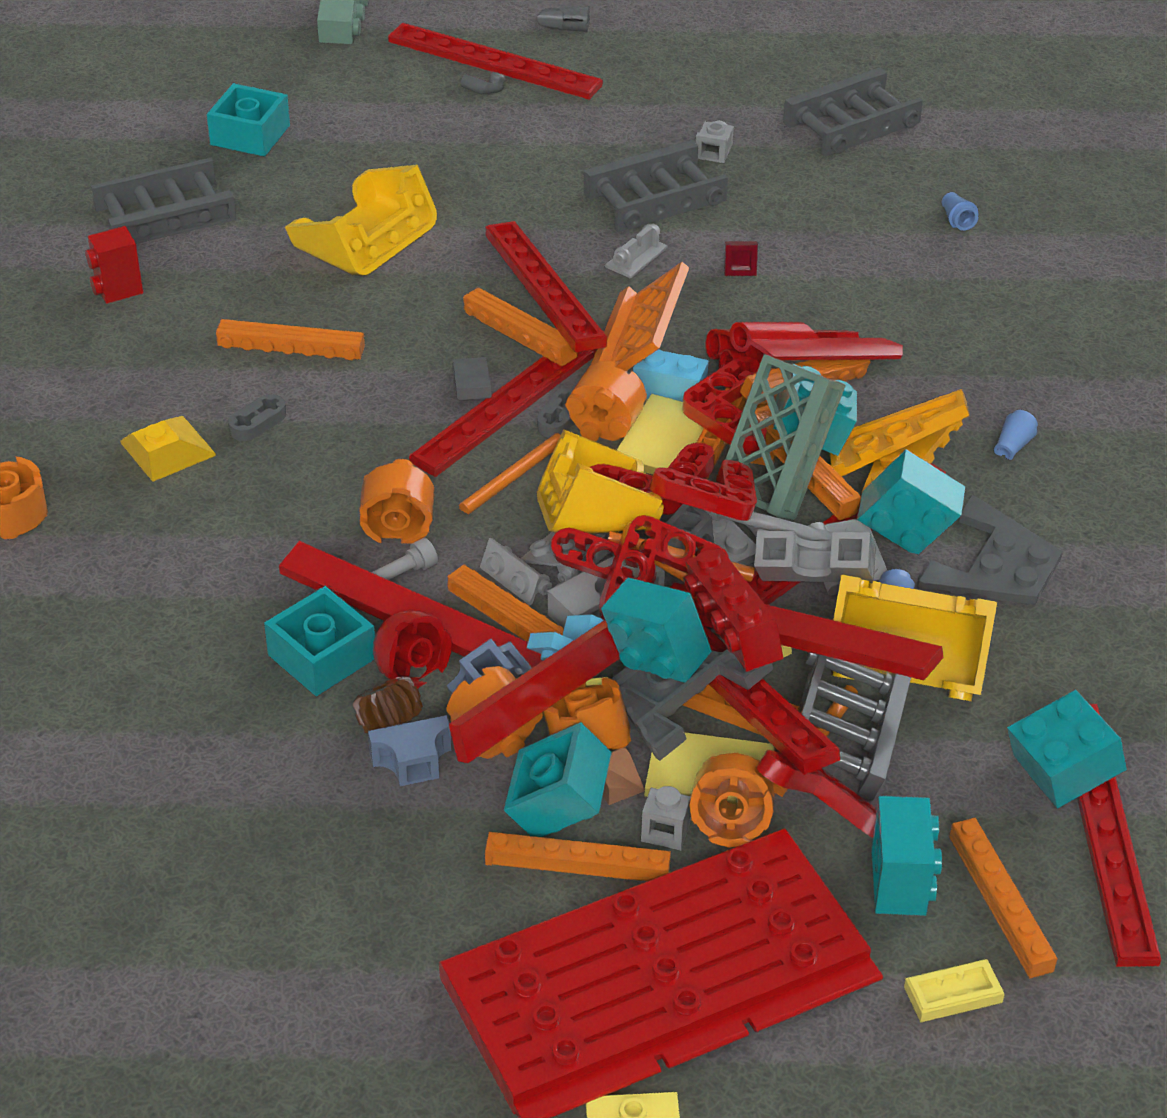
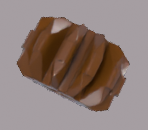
M404 676L387 680L371 689L365 690L364 693L356 697L352 704L356 712L355 717L367 734L371 730L401 725L411 721L413 717L419 715L423 707L417 686H414L410 677Z

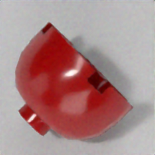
M407 610L393 614L382 623L376 632L373 642V656L379 671L389 680L397 677H409L411 666L421 668L426 665L427 670L421 677H410L414 686H417V688L423 686L427 682L419 681L421 678L436 669L443 673L447 667L452 651V638L449 631L444 629L443 622L439 618L428 613Z

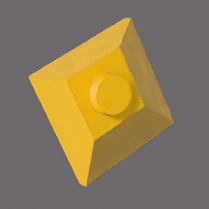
M184 416L166 419L131 433L120 441L152 482L216 456V453Z

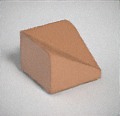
M626 747L611 753L602 795L608 805L645 791L632 757Z

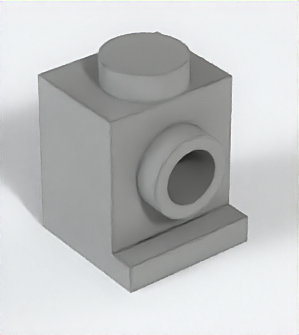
M720 120L715 122L705 121L701 131L697 132L696 135L698 159L725 163L733 145L734 126L727 125L724 121ZM708 144L719 146V153L705 151Z
M664 786L659 789L651 788L642 811L641 841L681 850L691 822L689 805L691 796L682 795L676 788L671 786ZM656 822L674 826V834L654 830Z

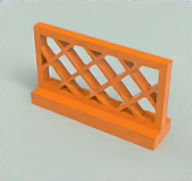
M684 262L673 267L638 293L630 286L619 293L604 331L607 336V347L597 349L591 365L599 361H614L617 363L615 365L616 368L622 369L627 373L628 369L660 348L689 267Z

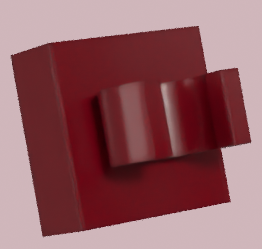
M725 241V276H757V241Z

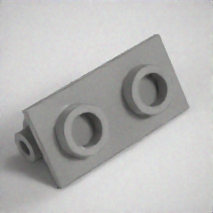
M656 224L645 225L642 231L636 235V239L632 238L622 247H618L615 250L613 258L605 264V267L628 278H633L668 248V245L659 242L660 228Z
M489 538L480 565L483 571L529 606L533 604L537 593L542 595L548 594V590L552 589L549 576L540 574L534 568L527 565L526 562L512 553L510 547L502 546L493 538Z

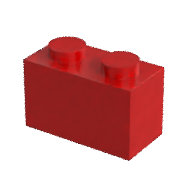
M126 226L88 235L90 249L85 250V255L90 269H93L94 276L90 277V284L95 296L101 294L107 304L143 294L136 243Z

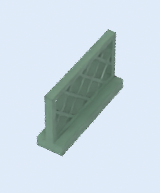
M765 354L761 360L725 460L737 461L739 459L738 462L750 468L749 463L762 456L768 473L754 479L757 497L755 506L766 510L767 513L778 518L794 520L798 515L846 385ZM773 365L780 368L785 382L771 389L767 378ZM790 372L796 374V376L791 377ZM806 378L814 381L810 395L800 401L795 384ZM788 389L793 405L779 412L774 395ZM767 400L772 416L758 423L755 410L759 403ZM796 411L800 421L796 431L787 434L782 418ZM775 422L781 439L766 445L761 429ZM754 434L760 450L746 456L743 449L744 440L746 437ZM784 446L787 454L785 463L775 469L769 452ZM771 479L774 492L770 503L761 499L757 486Z

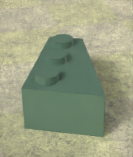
M320 0L317 18L319 42L353 44L354 37L360 36L361 21H364L365 6L368 7L369 0Z

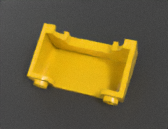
M418 165L368 169L359 175L352 185V193L357 207L344 216H336L330 221L313 222L309 218H298L285 226V229L296 248L351 275H367L429 231L436 223L437 211Z
M563 429L537 491V500L549 531L556 533L564 528H574L589 534L607 533L609 531L620 532L624 531L626 525L638 516L646 515L660 520L664 505L661 504L662 499L659 495L653 492L646 493L639 490L640 488L631 487L593 472L592 468H590L597 464H608L644 473V465L641 460ZM642 526L637 530H645L646 527Z
M841 574L834 621L942 646L944 658L924 681L911 678L910 682L949 689L948 697L972 701L973 694L981 695L997 602L984 599L966 600V597H956L882 584L876 581L870 583V581L862 580L859 577ZM867 667L882 674H885L886 672L883 670ZM833 671L832 676L852 679L850 677Z

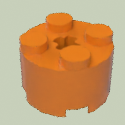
M599 361L590 365L565 404L570 418L580 429L581 436L589 440L597 441L599 438L616 441L625 437L643 410L644 402L647 399L645 386L637 374L633 371L628 374L624 370L616 368L615 365L617 363L614 361Z
M16 457V462L7 461L0 463V537L3 539H14L36 528L47 516L48 511L40 470L32 461L22 457Z
M396 459L393 463L376 467L364 476L360 501V526L365 534L378 543H382V538H401V543L412 544L424 538L428 534L429 526L433 520L434 485L428 475L414 467L411 461Z
M500 666L486 667L482 669L485 675L477 678L471 684H468L466 680L461 682L452 693L446 707V712L450 715L451 722L516 679L508 669ZM543 713L527 722L478 757L489 759L503 753L507 758L518 753L520 749L524 748V741L534 730L535 725L542 719Z
M602 678V685L586 686L585 682L543 711L550 736L581 722L608 749L624 748L631 742L629 734L631 728L620 686L615 680Z
M736 752L710 757L697 772L689 804L691 819L694 825L697 824L700 831L709 837L708 840L712 843L728 848L737 847L760 836L764 829L766 831L769 827L774 811L775 793L773 782L756 769L760 760ZM728 796L737 797V803L727 802Z

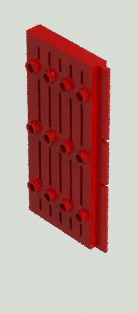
M785 828L439 962L440 979L513 1114L516 1113L518 1118H553L660 1073L661 1068L657 1060L662 1059L666 1067L670 1069L749 1036V1031L744 1025L746 1023H749L753 1030L758 1032L883 980L882 973L870 958V946Z

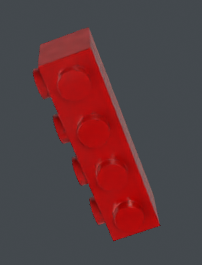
M721 548L705 550L696 557L685 560L688 575L683 577L686 591L691 593L702 615L708 618L715 633L722 637L729 652L735 655L746 672L784 659L776 618Z

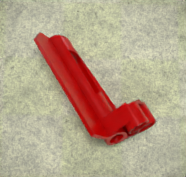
M735 322L730 329H711L707 334L705 342L708 357L710 359H719V369L739 357H751L761 363L764 354L779 360L901 359L903 355V345L885 338H859V332L849 330H812L803 322Z

